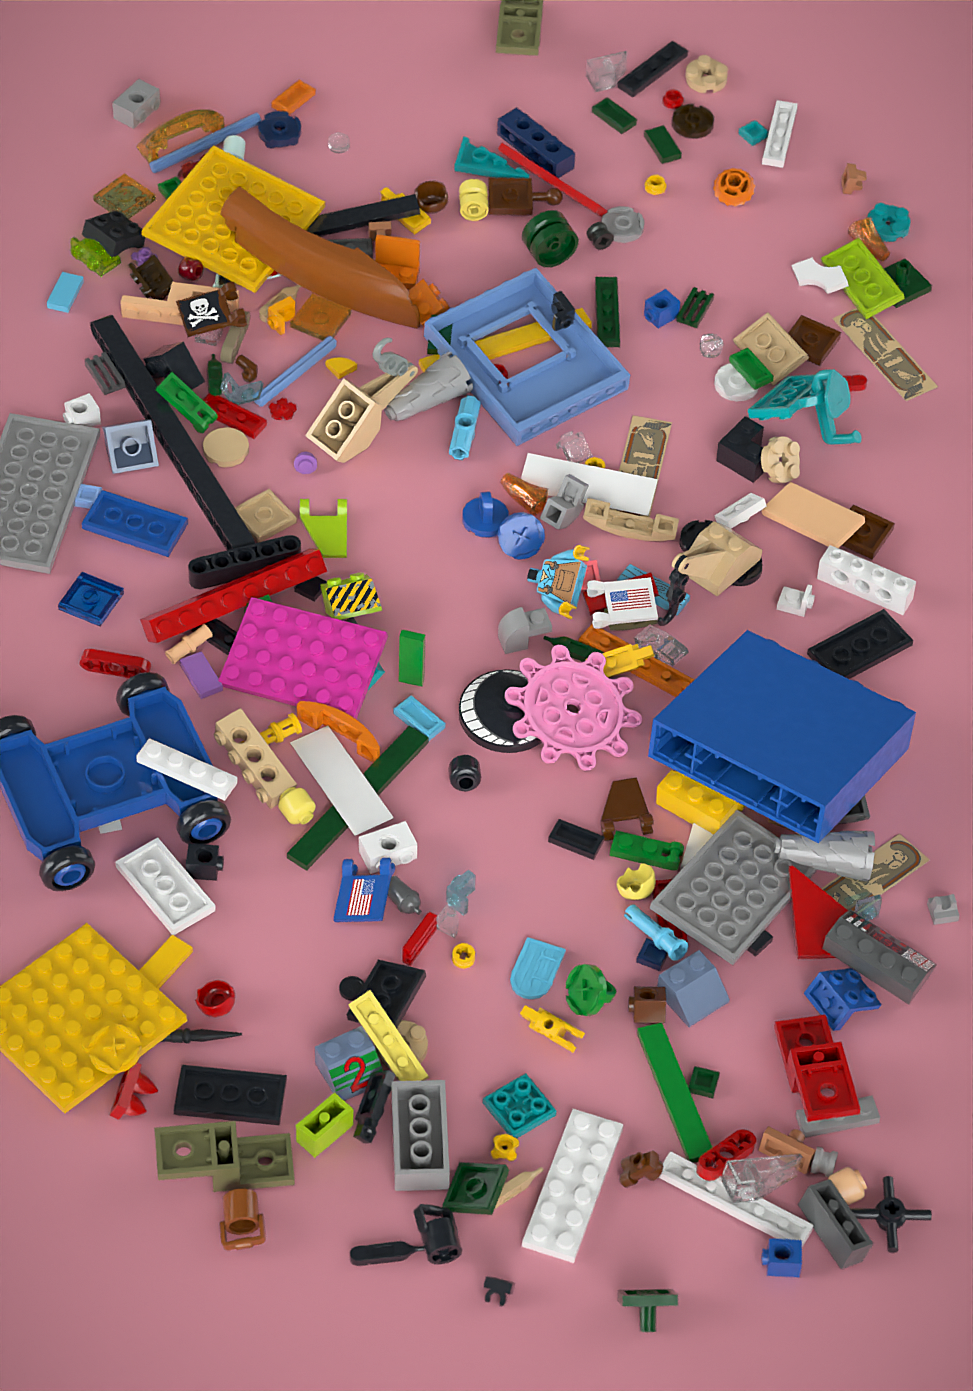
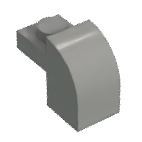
M571 474L566 475L558 495L548 498L540 519L558 530L568 527L581 513L585 505L582 501L589 485Z
M519 607L507 613L501 619L498 626V638L505 654L528 649L529 637L552 632V624L545 608L524 612L523 608Z

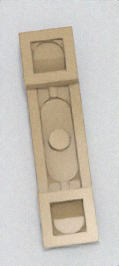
M587 498L583 519L604 531L644 541L674 540L676 537L679 523L678 518L656 514L655 519L611 510L609 509L610 503Z

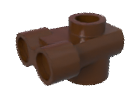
M655 1151L644 1154L638 1152L635 1155L622 1159L621 1167L623 1173L620 1175V1182L625 1188L637 1184L638 1180L643 1177L650 1181L658 1179L663 1171V1163L659 1161V1155Z

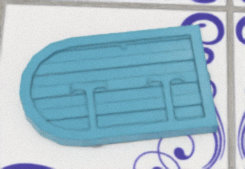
M527 937L511 973L510 984L512 990L518 996L525 999H537L547 994L553 984L566 949Z

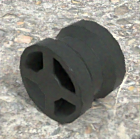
M603 222L594 223L586 232L588 239L593 241L592 244L597 250L606 249L614 240L613 234L607 230L608 228Z

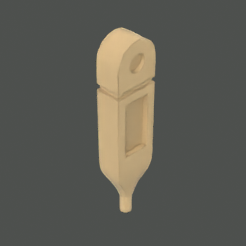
M297 285L282 289L260 309V320L267 322L269 306L288 296L295 300L301 286Z
M540 1167L531 1172H522L506 1182L495 1209L528 1188L533 1179L543 1171V1168Z

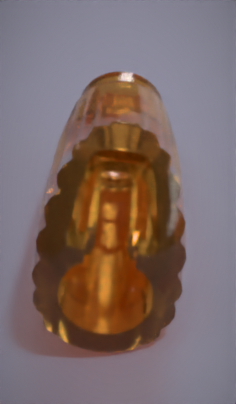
M872 217L854 221L850 225L848 234L853 240L860 238L877 260L883 262L890 256L887 246L875 228Z
M510 473L502 477L500 483L504 489L526 511L536 516L544 510L548 498V488L533 485Z

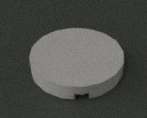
M619 206L608 210V213L603 214L601 222L605 223L608 228L607 230L613 234V241L627 243L640 238L644 232L645 220L642 214L639 212L637 214L630 207Z

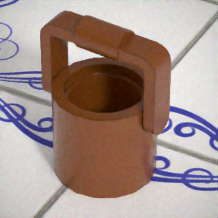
M235 1189L227 1192L222 1197L224 1221H220L221 1243L224 1249L240 1250L263 1244L266 1241L265 1221L263 1213L259 1214L258 1198L255 1191ZM258 1228L260 1229V1236H250L227 1242L226 1231L234 1235H246L253 1233Z

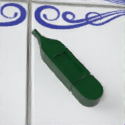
M212 354V359L207 364L208 392L213 396H219L223 391L222 363L216 360L215 354Z
M544 636L543 638L553 646H565L569 651L570 657L581 662H585V659L593 652L604 653L599 649L592 648L568 637L550 638Z

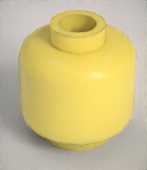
M290 787L280 795L278 808L290 824L301 823L304 825L313 818L316 805L305 789Z

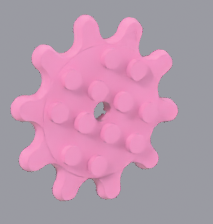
M556 645L551 651L552 662L547 666H542L531 658H524L520 662V671L528 680V684L523 688L509 687L505 691L507 703L521 708L525 714L524 718L514 723L513 733L520 739L529 736L540 739L543 743L541 758L544 763L552 764L558 760L562 753H567L576 758L581 770L589 771L596 765L595 752L597 750H605L614 757H622L627 753L628 746L619 736V730L625 727L635 728L639 726L642 722V716L639 712L626 708L622 703V697L632 691L633 682L627 677H620L618 679L606 677L603 672V667L606 663L604 655L599 652H593L585 662L578 663L570 657L569 651L565 646ZM567 705H575L579 712L567 711Z

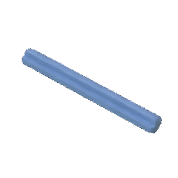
M328 336L258 392L254 396L255 404L262 407L332 351L337 346L336 339Z

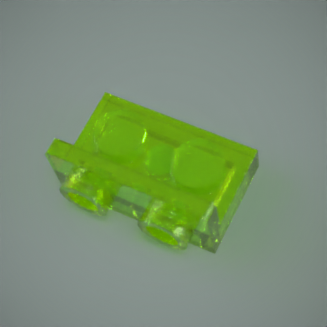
M76 237L70 239L72 256L83 262L89 270L94 271L101 277L121 264L120 256L111 257L107 254L104 247L93 239L85 238L82 241Z

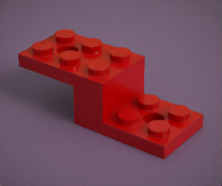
M826 1014L775 1021L774 1029L791 1092L800 1093L807 1122L859 1115L861 1108L842 1041L833 1042ZM801 1039H808L813 1044L811 1046H803L799 1041ZM831 1089L835 1095L831 1097L824 1096L821 1090Z

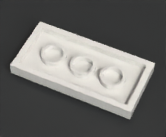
M159 838L152 840L116 861V868L172 935L181 932L216 911L215 904Z

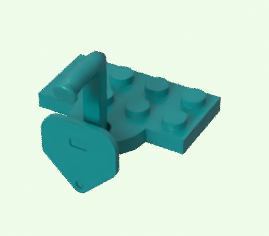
M835 369L821 370L815 375L787 376L748 409L749 418H759V420L763 421L772 417H779L780 420L789 419L797 410L815 406L821 435L825 443L836 445L860 443L862 441L861 434L857 430L849 434H837L833 418H838L849 408L851 396L847 380Z

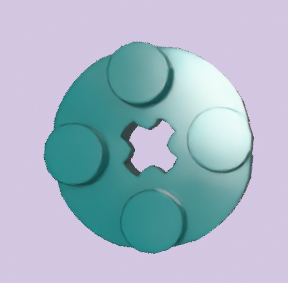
M877 203L874 209L868 213L866 228L872 232L874 238L880 241L894 242L901 236H903V239L910 230L911 220L908 216L909 212L906 208Z

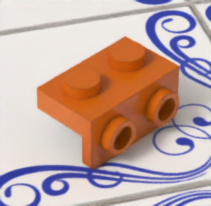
M422 279L408 290L410 293L408 296L412 301V305L416 304L420 323L424 327L425 322L431 318V314L440 315L451 308L443 297L439 298L438 295L441 292L434 283L429 285Z

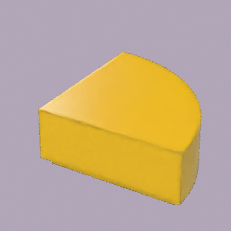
M336 357L325 361V366L338 379L357 370V363L347 358Z

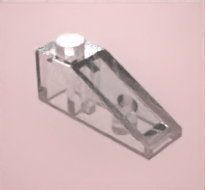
M801 1154L730 1160L726 1163L721 1181L732 1203L758 1201L797 1177L803 1157Z

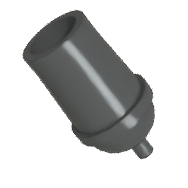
M392 876L388 897L395 903L397 909L406 914L414 912L418 915L421 914L419 894L397 876Z

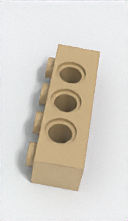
M241 708L216 722L214 737L217 743L226 748L231 762L240 767L244 780L254 786L258 799L262 803H266L270 809L277 806L280 801L279 797L285 790L290 787L296 788L297 784ZM241 738L245 742L237 743L234 739ZM255 757L259 761L251 762L248 758ZM269 776L273 780L265 781L262 779V777Z

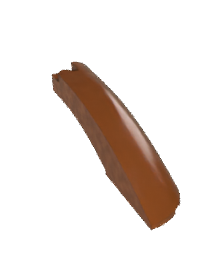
M240 186L225 201L220 215L226 219L225 225L231 231L236 232L235 242L279 274L321 297L352 310L416 329L420 327V316L416 304L412 305V301L408 296L410 293L391 272L358 247L351 249L294 225L270 210Z

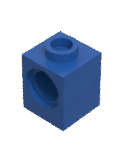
M664 289L645 300L644 316L648 322L654 324L659 329L677 318L680 301L667 289Z
M769 1238L767 1249H762V1265H767V1276L800 1277L802 1240ZM777 1256H783V1257H785L786 1259H785V1260H781V1259H778Z

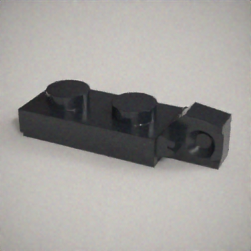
M390 1070L371 1073L355 1120L358 1121L353 1137L364 1144L373 1141L377 1133L376 1127L384 1113L387 1097L392 1091V1081H394L396 1074Z

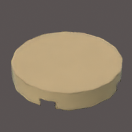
M229 427L213 430L203 441L204 456L208 462L212 464L214 462L220 467L236 466L242 463L245 457L248 456V438L241 431Z

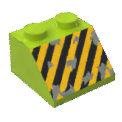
M362 572L354 573L348 579L331 578L327 580V583L321 584L325 612L332 618L342 620L382 611L373 580L367 574L364 575Z

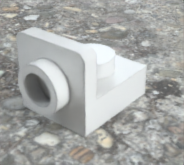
M808 584L805 592L784 586L777 603V610L804 617L807 608L812 609L815 595L811 594L813 586Z

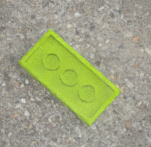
M860 238L821 258L822 264L825 267L841 266L848 282V287L842 289L865 319L904 299L903 292Z

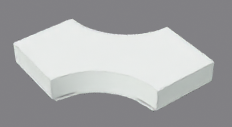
M813 258L792 265L793 272L800 286L816 285L823 288L827 294L848 287V282L841 266L824 267L817 264Z

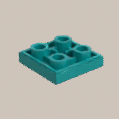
M527 1073L485 1096L482 1102L504 1131L515 1138L521 1137L550 1120L557 1113V1110Z

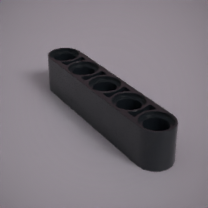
M287 535L192 559L188 565L189 584L194 589H205L231 582L300 553L301 540L294 535Z

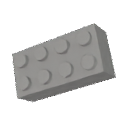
M445 1080L392 1081L391 1101L395 1191L448 1190L450 1172Z

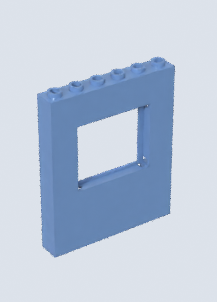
M537 268L525 271L512 280H507L493 289L486 290L483 294L473 299H468L465 303L455 308L448 309L445 313L431 317L425 322L424 338L432 342L438 349L440 356L451 351L452 355L450 358L456 355L461 360L471 378L466 381L467 386L473 383L471 393L477 400L481 401V405L516 446L628 390L630 382L628 371L576 312L574 324L565 329L553 330L554 314L551 305L553 304V294L557 293V291ZM531 314L563 352L506 380L474 341ZM453 323L450 346L438 331Z

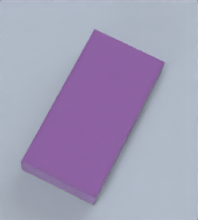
M202 651L180 659V666L200 699L223 691L222 683L218 681L219 678Z

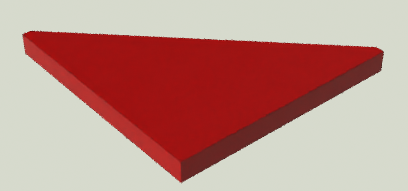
M789 866L788 872L797 959L835 958L822 948L826 935L837 920L848 910L797 868Z

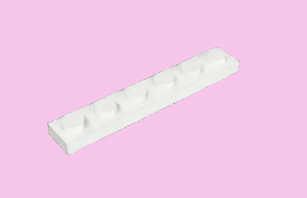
M670 1151L663 1162V1171L659 1177L660 1179L776 1239L802 1240L803 1247L813 1230V1224L721 1177L713 1181L702 1179L696 1172V1164Z

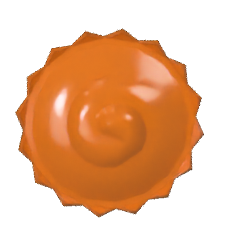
M731 168L724 170L714 180L713 190L715 191V196L727 206L733 205L736 207L739 204L744 205L755 194L754 179L748 172L742 169Z

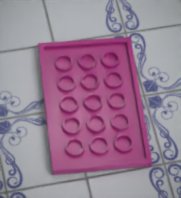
M251 597L218 681L225 688L297 706L299 701L325 704L339 709L357 720L388 634L385 631Z

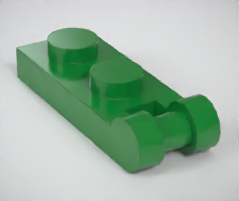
M173 372L155 389L193 424L194 429L198 433L203 434L208 429V425L214 423L218 418L217 413ZM198 412L203 415L202 418L197 414Z
M616 830L610 849V856L675 871L679 868V856L683 854L684 845L680 842L668 843Z

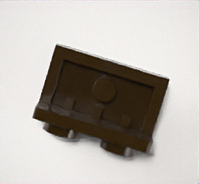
M155 254L137 268L132 262L128 264L133 271L130 273V276L137 285L139 283L142 284V287L139 289L146 298L152 297V299L162 300L169 295L174 280Z

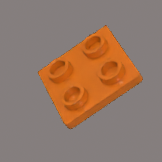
M376 235L375 261L391 272L407 290L416 285L420 272V240Z

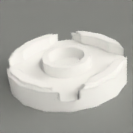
M731 363L722 366L715 375V389L720 396L727 400L736 402L746 401L753 398L758 392V389L754 390Z

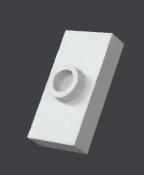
M750 493L714 516L717 523L731 529L739 523L749 520L752 515L767 506L764 498Z

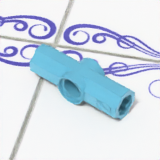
M467 395V397L461 399L458 415L455 418L449 455H452L457 460L469 457L472 440L475 438V428L481 401L477 400L474 396Z

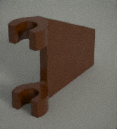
M637 777L613 781L600 822L604 841L614 839L613 831H615L613 822L636 818L640 820L643 835L653 833L652 824H654V820L646 806Z

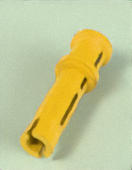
M290 713L288 718L277 723H270L268 729L260 732V735L269 745L273 742L281 743L284 741V738L294 733H302V728L295 714Z

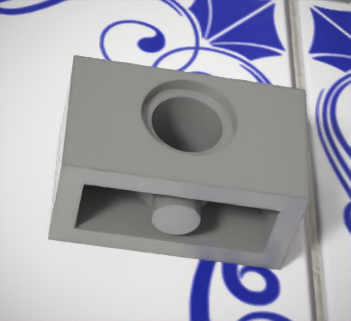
M138 79L112 102L113 118L133 129L136 128L153 111L159 108L161 103L160 90Z

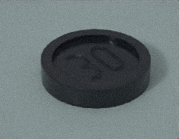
M356 976L344 978L339 985L340 995L346 1000L354 1001L364 985L363 980Z

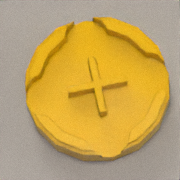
M116 1024V1027H102L94 1033L88 1046V1053L92 1064L98 1070L105 1073H120L130 1069L137 1063L142 1050L138 1034L131 1027L123 1024Z

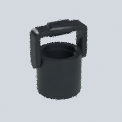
M420 1204L414 1209L413 1213L428 1261L432 1264L441 1265L459 1258L462 1254V1247L451 1210L435 1205ZM425 1215L441 1218L426 1222Z

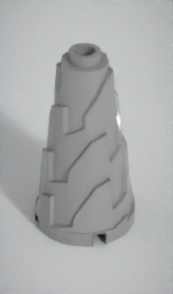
M451 351L441 355L440 359L410 382L386 406L384 411L391 421L393 419L395 421H403L421 411L424 412L441 403L443 404L453 398L471 392L473 390V383L467 386L466 381L471 378L461 360L456 355L450 358L452 355Z
M866 830L829 832L819 843L801 834H781L780 838L775 839L774 853H777L781 859L810 866L816 870L836 873L839 876L868 882L874 862L875 852H872V846H875V834L873 831Z

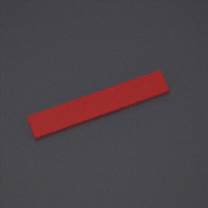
M501 143L498 147V151L600 217L608 212L595 201L504 143Z

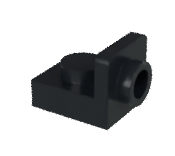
M562 291L554 293L553 304L551 305L554 314L552 328L554 331H558L574 324L575 308Z

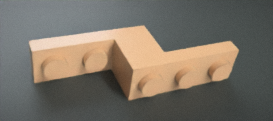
M172 282L167 301L123 295L121 299L122 317L183 325L176 301L219 290L220 288ZM239 290L236 291L238 299L226 300L230 312L239 309Z

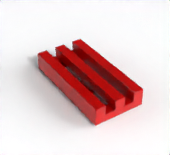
M432 912L427 913L405 943L402 951L403 963L411 966L436 932V914Z

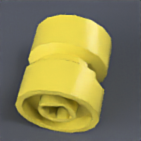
M469 179L464 181L459 187L460 213L466 220L478 221L488 214L487 186L483 181Z

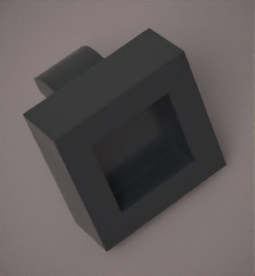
M486 1276L483 1287L490 1290L485 1295V1302L489 1303L491 1296L497 1293L501 1297L499 1306H504L507 1302L506 1294H513L515 1283Z

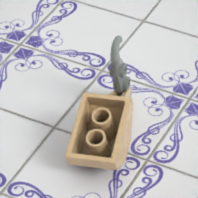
M392 338L382 339L373 350V359L378 363L379 369L386 373L361 387H357L351 381L343 378L305 435L341 463H345L369 447L380 430L382 410L418 373V368L404 357L393 352L381 354L384 345L392 342Z

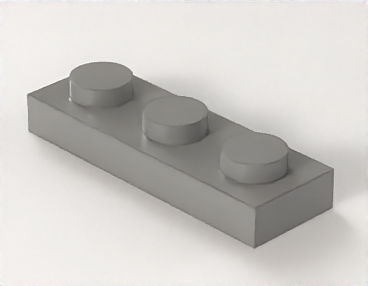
M873 1095L858 1098L861 1108L859 1115L807 1122L804 1109L797 1110L796 1119L800 1130L805 1138L877 1124L880 1122V1115Z

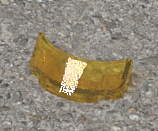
M208 109L193 110L177 115L153 128L136 147L147 162L150 163L159 158L157 152L160 148L163 150L168 148L167 140L199 127L205 133L209 132V130L211 133H214L224 128V117L222 114Z

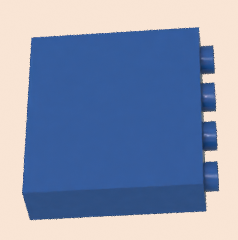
M747 630L653 719L648 757L819 843L909 749L916 712L907 708L901 702L890 700L864 687L858 681L847 679L821 666L817 661L806 659L780 646L774 640L763 638Z

